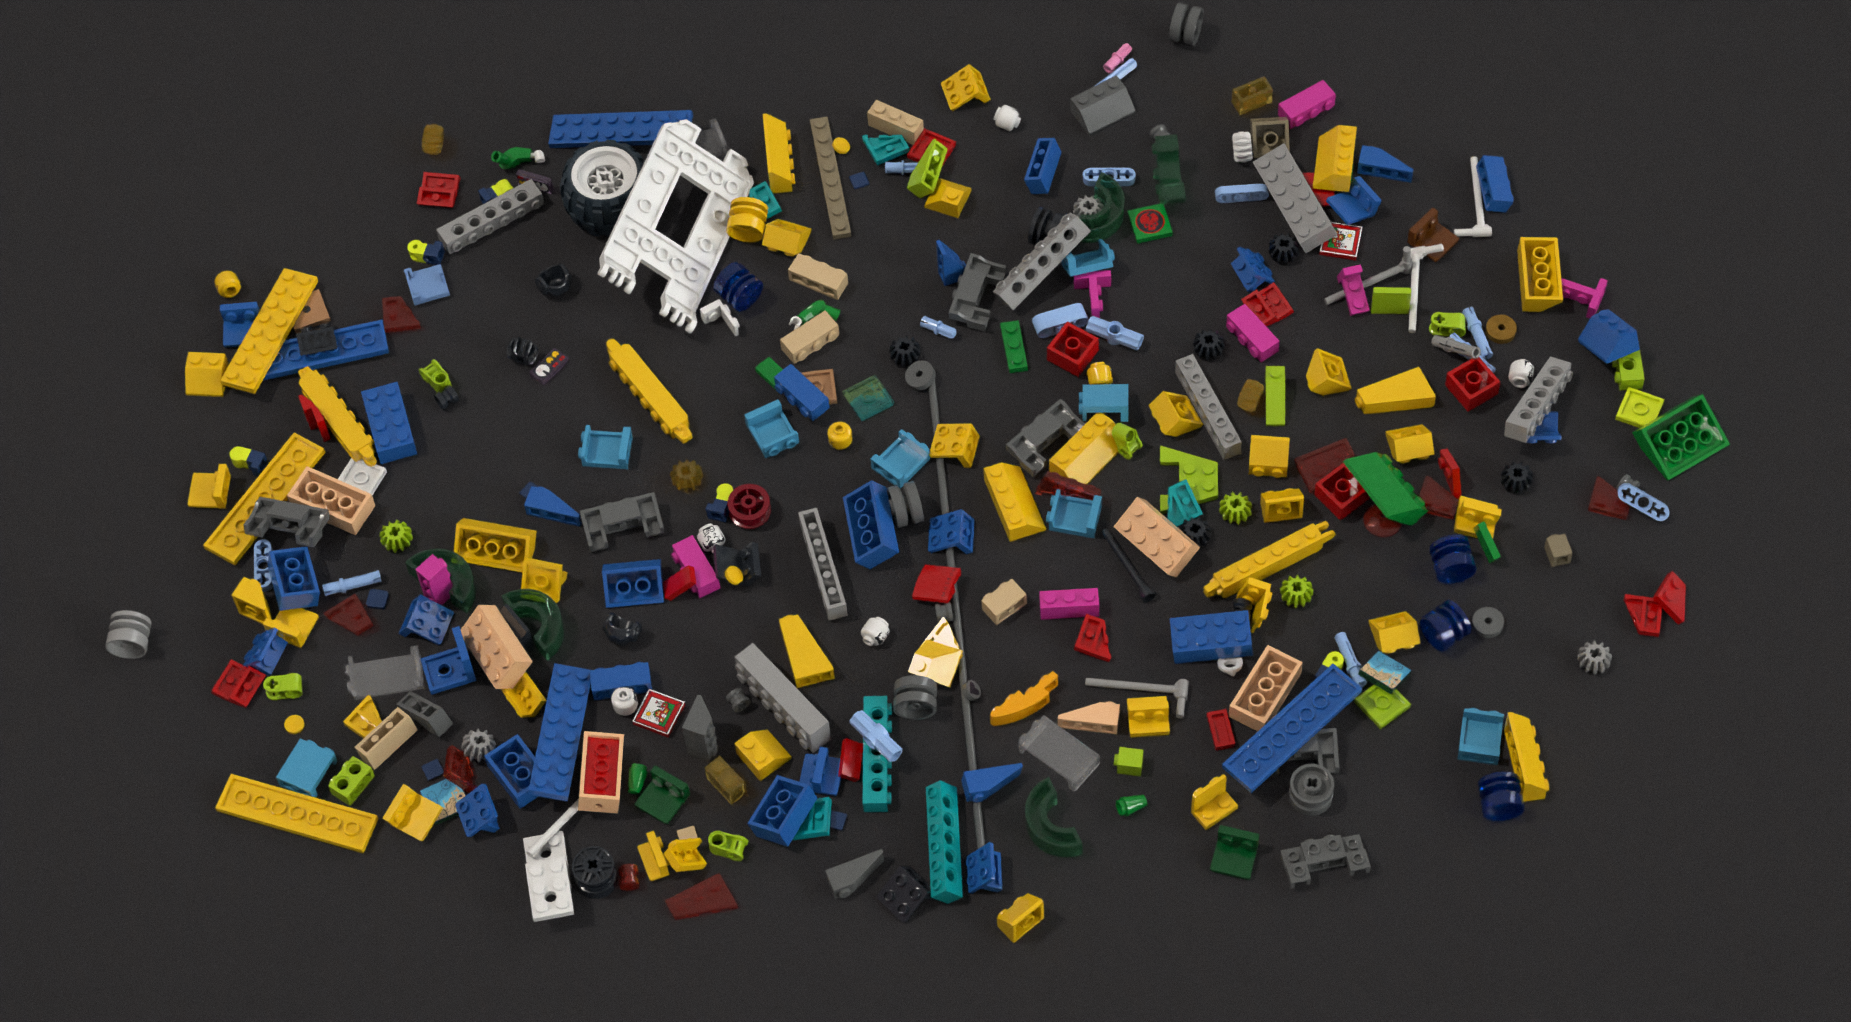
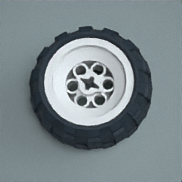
M597 140L590 142L589 145L577 149L573 157L568 159L565 164L560 182V193L564 208L572 221L582 230H587L591 235L610 237L644 165L645 160L632 146L626 143H617L616 140L601 142Z

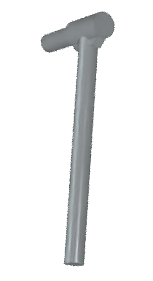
M1409 246L1403 248V258L1399 265L1362 281L1363 287L1371 286L1399 272L1410 274L1412 272L1411 248ZM1344 290L1324 298L1326 305L1344 298Z
M1086 678L1085 686L1174 693V697L1177 699L1176 717L1183 718L1189 681L1179 679L1173 686Z

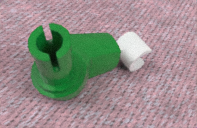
M513 147L504 153L494 151L491 155L492 161L499 163V166L503 169H512L520 163L531 162L532 158H535L536 163L545 162V156L541 150L532 153V149Z
M817 300L797 316L792 317L789 325L796 324L795 330L823 311H826L833 320L837 321L841 310L826 305L824 300Z

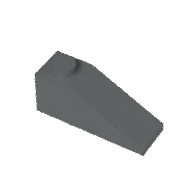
M411 691L396 704L427 731L438 737L444 734L453 724L442 707Z
M877 850L825 870L826 879L834 898H846L855 892L884 862L883 850Z

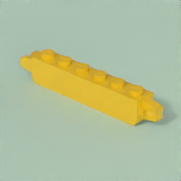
M608 339L606 346L610 357V367L613 371H618L624 384L627 383L632 394L640 398V403L644 409H649L655 422L658 421L663 432L666 435L669 434L672 439L677 438L683 444L691 440L693 437L689 430L688 415L630 344H623L621 346L615 339Z
M308 366L298 371L301 378L299 386L302 389L303 395L319 409L327 427L354 462L362 459L367 466L372 467L376 465L377 460L372 446L375 443L372 437L364 433L365 429L360 422L356 423L355 415L351 410L347 411V406L342 398H337L338 394L334 387L327 385L329 382L324 374L320 375L317 370L313 371Z
M1327 521L1317 525L1312 523L1214 573L1210 583L1204 586L1203 592L1207 598L1216 594L1227 598L1237 593L1249 577L1261 581L1318 552L1323 547V543L1331 540L1336 534L1333 530L1321 534L1322 531L1329 527Z

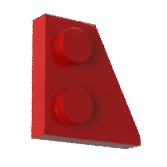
M1672 571L1666 575L1653 599L1677 624L1684 622L1686 584Z

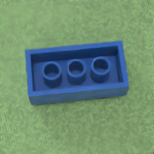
M398 382L361 391L380 463L384 464L416 455L417 450Z
M872 480L843 497L855 563L868 569H872L899 553L887 489L885 486Z
M1248 610L1170 618L1175 664L1253 656Z

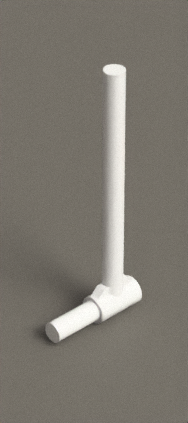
M1471 157L1477 225L1472 227V229H1454V234L1456 236L1491 237L1492 228L1485 224L1481 187L1476 169L1478 158Z
M1443 244L1411 248L1412 273L1408 329L1410 333L1416 332L1420 259L1427 254L1443 251Z
M578 800L526 852L529 857L532 858L578 811Z

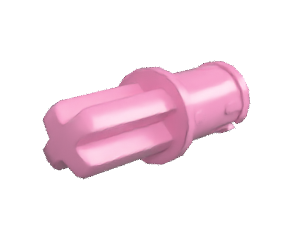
M1125 43L1117 52H1113L1112 57L1103 65L1104 70L1111 74L1119 64L1124 62V58L1132 51V47Z

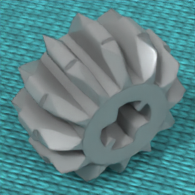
M1085 195L1084 199L1078 198L1077 202L1074 203L1073 214L1077 215L1085 225L1089 223L1092 226L1093 222L1099 223L1100 219L1103 218L1104 205L1101 203L1100 198L1095 199L1093 195L1088 198Z
M1595 640L1592 642V645L1586 642L1584 647L1579 649L1577 660L1580 662V668L1586 667V673L1591 670L1595 675L1597 670L1603 673L1605 668H1609L1612 655L1609 653V647L1603 648V642L1599 645L1596 644Z
M479 728L476 732L470 730L463 737L461 748L464 751L465 757L470 756V761L477 759L479 763L481 759L485 760L484 755L495 749L496 743L493 740V735H487V730L484 732H480Z

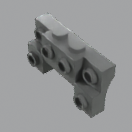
M971 253L963 275H959L958 289L953 291V302L949 310V319L965 322L969 328L985 331L990 318V310L978 308L987 283L997 285L1000 281L1004 280L1006 265L991 262L980 255Z
M1059 399L1043 414L1036 416L1029 426H1024L1020 433L1006 444V450L1020 462V466L1027 473L1034 477L1047 466V460L1040 453L1062 434L1071 439L1085 423L1073 413L1062 399Z
M654 492L632 498H624L613 503L607 502L601 506L580 511L590 552L609 548L606 535L643 525L646 538L665 533Z
M259 497L255 502L250 517L243 526L245 534L256 537H263L269 528L296 533L297 544L315 547L322 537V529L329 521L330 516L328 509Z
M1337 728L1321 729L1287 761L1317 760L1318 765L1323 766L1330 773H1339ZM1279 768L1271 776H1278Z
M1360 834L1342 838L1340 835H1327L1317 840L1307 839L1299 847L1280 851L1281 861L1286 871L1290 888H1295V884L1306 882V885L1311 884L1309 872L1347 864L1349 874L1352 876L1355 871L1365 869V872L1368 873L1371 868Z

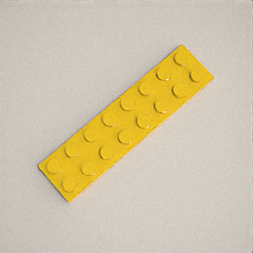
M286 268L283 269L220 380L221 385L253 394L256 393L317 285V276Z
M293 433L203 544L204 549L236 565L257 539L256 536L245 534L243 524L250 517L258 498L265 497L287 501L288 493L306 466L313 469L325 454V449Z
M234 774L230 775L215 807L217 812L360 853H364L378 821V816Z

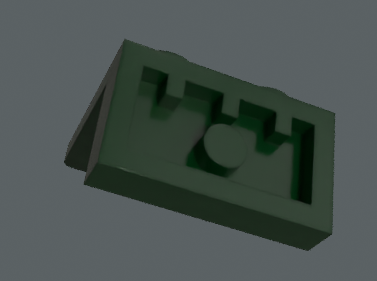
M654 766L650 771L652 781L635 802V807L667 825L689 797V788L685 782Z
M1220 825L1210 871L1249 880L1259 845L1260 834Z

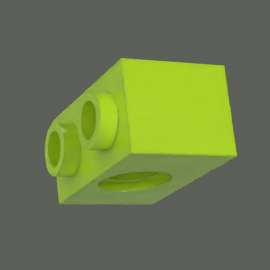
M1640 350L1612 361V366L1616 367L1614 377L1615 383L1619 385V391L1627 390L1628 387L1637 390L1643 388L1644 373Z

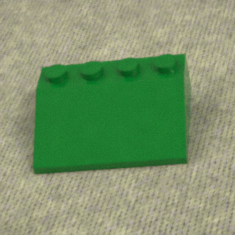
M1703 394L1688 399L1632 432L1641 450L1667 481L1730 445Z
M1374 452L1343 461L1387 519L1413 526L1428 512L1424 506V500L1420 496L1415 495L1413 486L1409 482L1404 481L1402 472L1392 466V460L1388 455Z

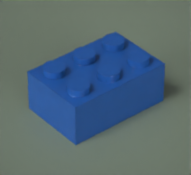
M308 547L269 551L268 569L279 611L318 606L320 591Z
M518 734L484 755L488 768L520 809L539 797L528 794L535 756Z
M777 775L747 824L756 837L788 847L816 802L817 796L810 785Z

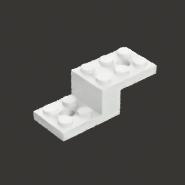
M563 831L556 832L532 858L526 852L542 835L523 838L527 862L525 867L534 922L574 915L570 889L572 886ZM548 850L552 852L547 858L541 857L543 851ZM553 894L556 896L555 901H546L548 895Z

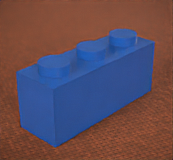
M1055 138L1037 139L1024 178L1031 194H1048L1062 152Z
M1483 155L1476 165L1485 209L1486 211L1506 212L1514 201L1510 189V180H1508L1507 166L1504 163L1503 157Z
M792 364L788 365L774 377L776 391L779 394H784L792 406L796 405L804 417H809L814 421L830 408L828 397Z
M636 662L625 666L617 665L612 668H597L590 671L594 701L611 698L613 692L619 687H629L636 694L647 693L649 689L652 690L648 662Z

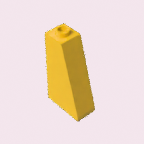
M1420 367L1357 389L1355 403L1358 408L1362 409L1364 414L1430 408L1434 406L1436 396Z
M787 615L779 619L796 687L800 688L835 679L833 666L799 615Z

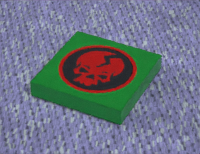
M1163 203L1128 210V217L1137 243L1173 236Z

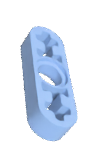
M1087 168L1083 172V183L1087 186H1131L1136 180V173L1131 168ZM1107 174H1111L1114 176V178L1111 180H1107L1104 178V176Z
M1265 184L1221 186L1215 190V198L1219 203L1261 201L1269 196L1268 188Z
M1623 483L1618 487V497L1623 502L1657 521H1664L1668 518L1669 508L1665 503L1629 483ZM1627 488H1630V493L1634 496L1636 492L1639 493L1636 495L1634 502H1631L1633 497L1629 495L1623 497V489L1627 490ZM1639 498H1648L1649 504L1646 507H1640L1638 505ZM1653 502H1655L1654 507L1657 509L1664 508V515L1660 514L1657 516V511L1651 509V512L1648 511L1652 507Z
M265 539L257 541L254 545V579L261 584L263 582L262 575H265L266 582L264 585H261L263 592H267L273 587L268 567L265 569L258 568L262 562L268 563L269 551H273L271 543ZM262 547H266L264 550L265 556L262 555Z

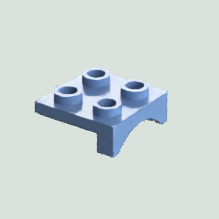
M441 264L412 272L411 268L404 269L414 305L450 296Z

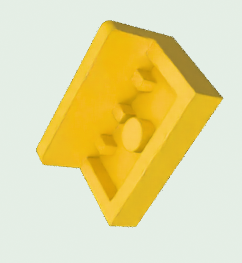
M527 672L522 675L513 689H501L506 699L521 718L535 717L547 701Z
M654 831L646 833L648 842L638 845L637 848L649 880L654 881L669 875L667 866L670 863L661 851L664 846L660 836L656 837Z
M701 838L675 839L669 843L668 849L664 852V856L676 872L704 869L707 865V862L697 850L702 842Z

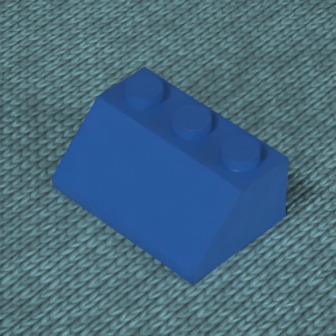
M1609 309L1602 310L1598 314L1591 316L1578 338L1579 343L1606 364L1640 350L1637 330Z
M661 559L603 564L602 576L606 608L664 602Z

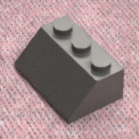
M1117 75L1070 98L1071 113L1089 136L1135 113V108L1128 91Z
M697 695L684 722L682 731L687 754L710 762L712 756L717 754L719 746L716 742L717 736H715V727H713L711 715L702 696Z

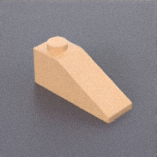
M1110 701L1105 703L1099 702L1058 715V728L1117 734L1120 704Z

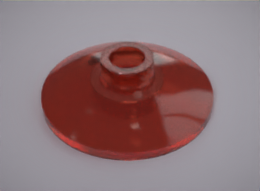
M1376 504L1366 510L1363 521L1366 529L1371 534L1378 537H1389L1400 530L1402 523L1380 517L1385 515Z

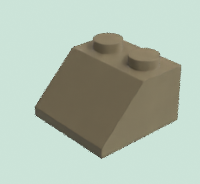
M1287 117L1250 119L1253 158H1260L1285 143L1290 152L1289 121Z

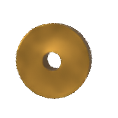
M1495 315L1487 322L1486 335L1495 343H1508L1516 335V323L1509 316Z

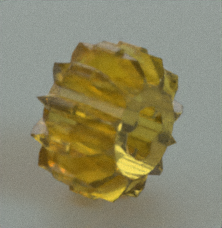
M427 124L422 138V150L430 155H439L444 141V129L437 124Z
M1248 379L1240 392L1237 401L1238 407L1245 411L1254 412L1262 398L1264 385L1256 380Z
M687 458L685 462L682 463L679 460L678 465H673V471L670 473L672 484L674 486L677 485L678 490L684 488L686 492L688 488L694 490L695 485H700V480L703 478L700 465H696L694 460L689 463Z

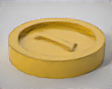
M841 137L834 139L832 146L836 152L846 154L850 150V144L846 139Z
M730 566L726 569L725 577L731 584L738 585L743 581V574L739 568Z
M299 715L289 716L284 723L286 731L290 734L300 733L305 725L303 718Z

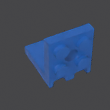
M459 626L452 628L457 644L456 648L420 659L431 695L476 681ZM442 668L450 669L446 674L439 673Z

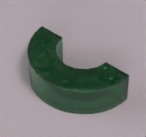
M1177 134L1155 136V143L1152 144V154H1155L1156 168L1153 169L1154 179H1158V184L1155 185L1159 203L1161 202L1162 205L1185 203L1186 196L1184 182L1181 180Z
M1102 172L1094 186L1095 199L1100 198L1104 207L1096 214H1081L1080 220L1090 230L1080 241L1082 243L1098 242L1099 239L1105 240L1120 228L1124 220L1125 198L1123 190L1115 179Z
M429 549L413 555L405 562L408 573L419 580L415 570L432 554L438 559L442 558L447 564L446 568L451 575L450 580L453 582L449 591L452 604L465 613L470 610L475 600L476 586L468 563L460 555L446 549Z
M517 589L502 595L503 604H508L519 618L531 617L542 623L539 631L533 637L536 648L547 661L551 659L561 647L564 639V624L555 601L545 593L533 589Z
M1049 777L1042 780L1030 792L1025 806L1026 828L1031 840L1041 850L1054 856L1073 857L1083 854V843L1075 827L1060 828L1052 824L1047 818L1049 810L1057 805V792Z

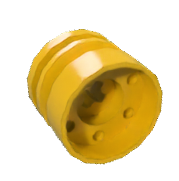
M751 197L733 199L731 201L726 233L731 238L742 242H758L762 240L768 213L767 204Z

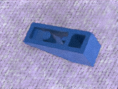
M1362 145L1358 162V174L1412 182V168L1381 148Z
M937 240L938 273L944 286L958 282L959 275H963L966 264L960 260L957 253L941 240Z
M531 486L524 504L527 515L581 527L582 522L579 513L550 490L544 487Z
M1022 763L965 771L961 782L966 801L981 802L1020 776L1023 767Z

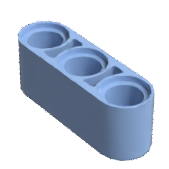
M1075 303L1040 313L1032 318V323L1038 337L1046 338L1057 335L1066 322L1081 328L1088 323L1089 319L1083 305Z

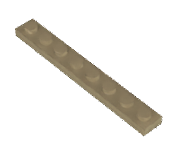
M828 117L810 119L833 240L851 237L835 151L832 146L833 142Z

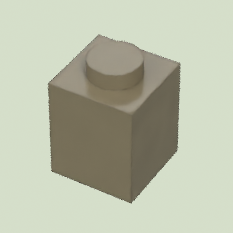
M1554 534L1546 538L1544 548L1551 566L1555 567L1570 563L1572 550L1566 535Z

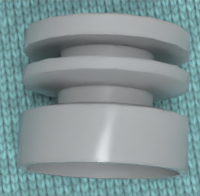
M122 610L113 613L110 618V632H108L106 639V650L115 656L126 659L143 657L147 651L148 637L152 624L150 618L135 611Z

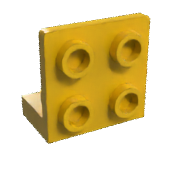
M970 64L941 82L949 108L952 111L974 97L984 103L991 100L981 73Z
M938 424L929 456L931 458H958L964 468H971L980 436L972 424Z
M219 464L218 471H215V473H193L188 507L226 508L231 479L227 464Z
M1249 577L1238 591L1236 598H1246L1254 605L1250 623V631L1253 633L1256 628H1260L1262 620L1267 618L1269 609H1266V606L1271 600L1272 592H1270L1271 584Z
M302 608L279 611L274 620L266 618L263 626L265 631L275 627L278 629L277 636L289 644L302 648L319 616Z
M1224 774L1220 777H1214L1207 786L1196 789L1192 795L1191 813L1205 830L1238 809L1237 803L1226 792L1227 777Z
M403 784L382 819L422 842L443 807L417 794L410 787Z

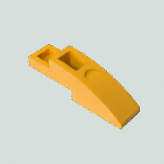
M1054 671L1044 675L1039 680V683L1034 687L1028 688L1024 695L1019 690L1015 694H1010L1001 706H996L991 711L990 724L998 726L1012 723L1030 716L1050 702V692L1058 686V675Z

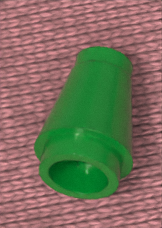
M636 763L631 764L628 780L629 793L640 794L648 774L647 766Z
M1144 795L1120 797L1119 800H1116V809L1120 816H1128L1147 806V800Z

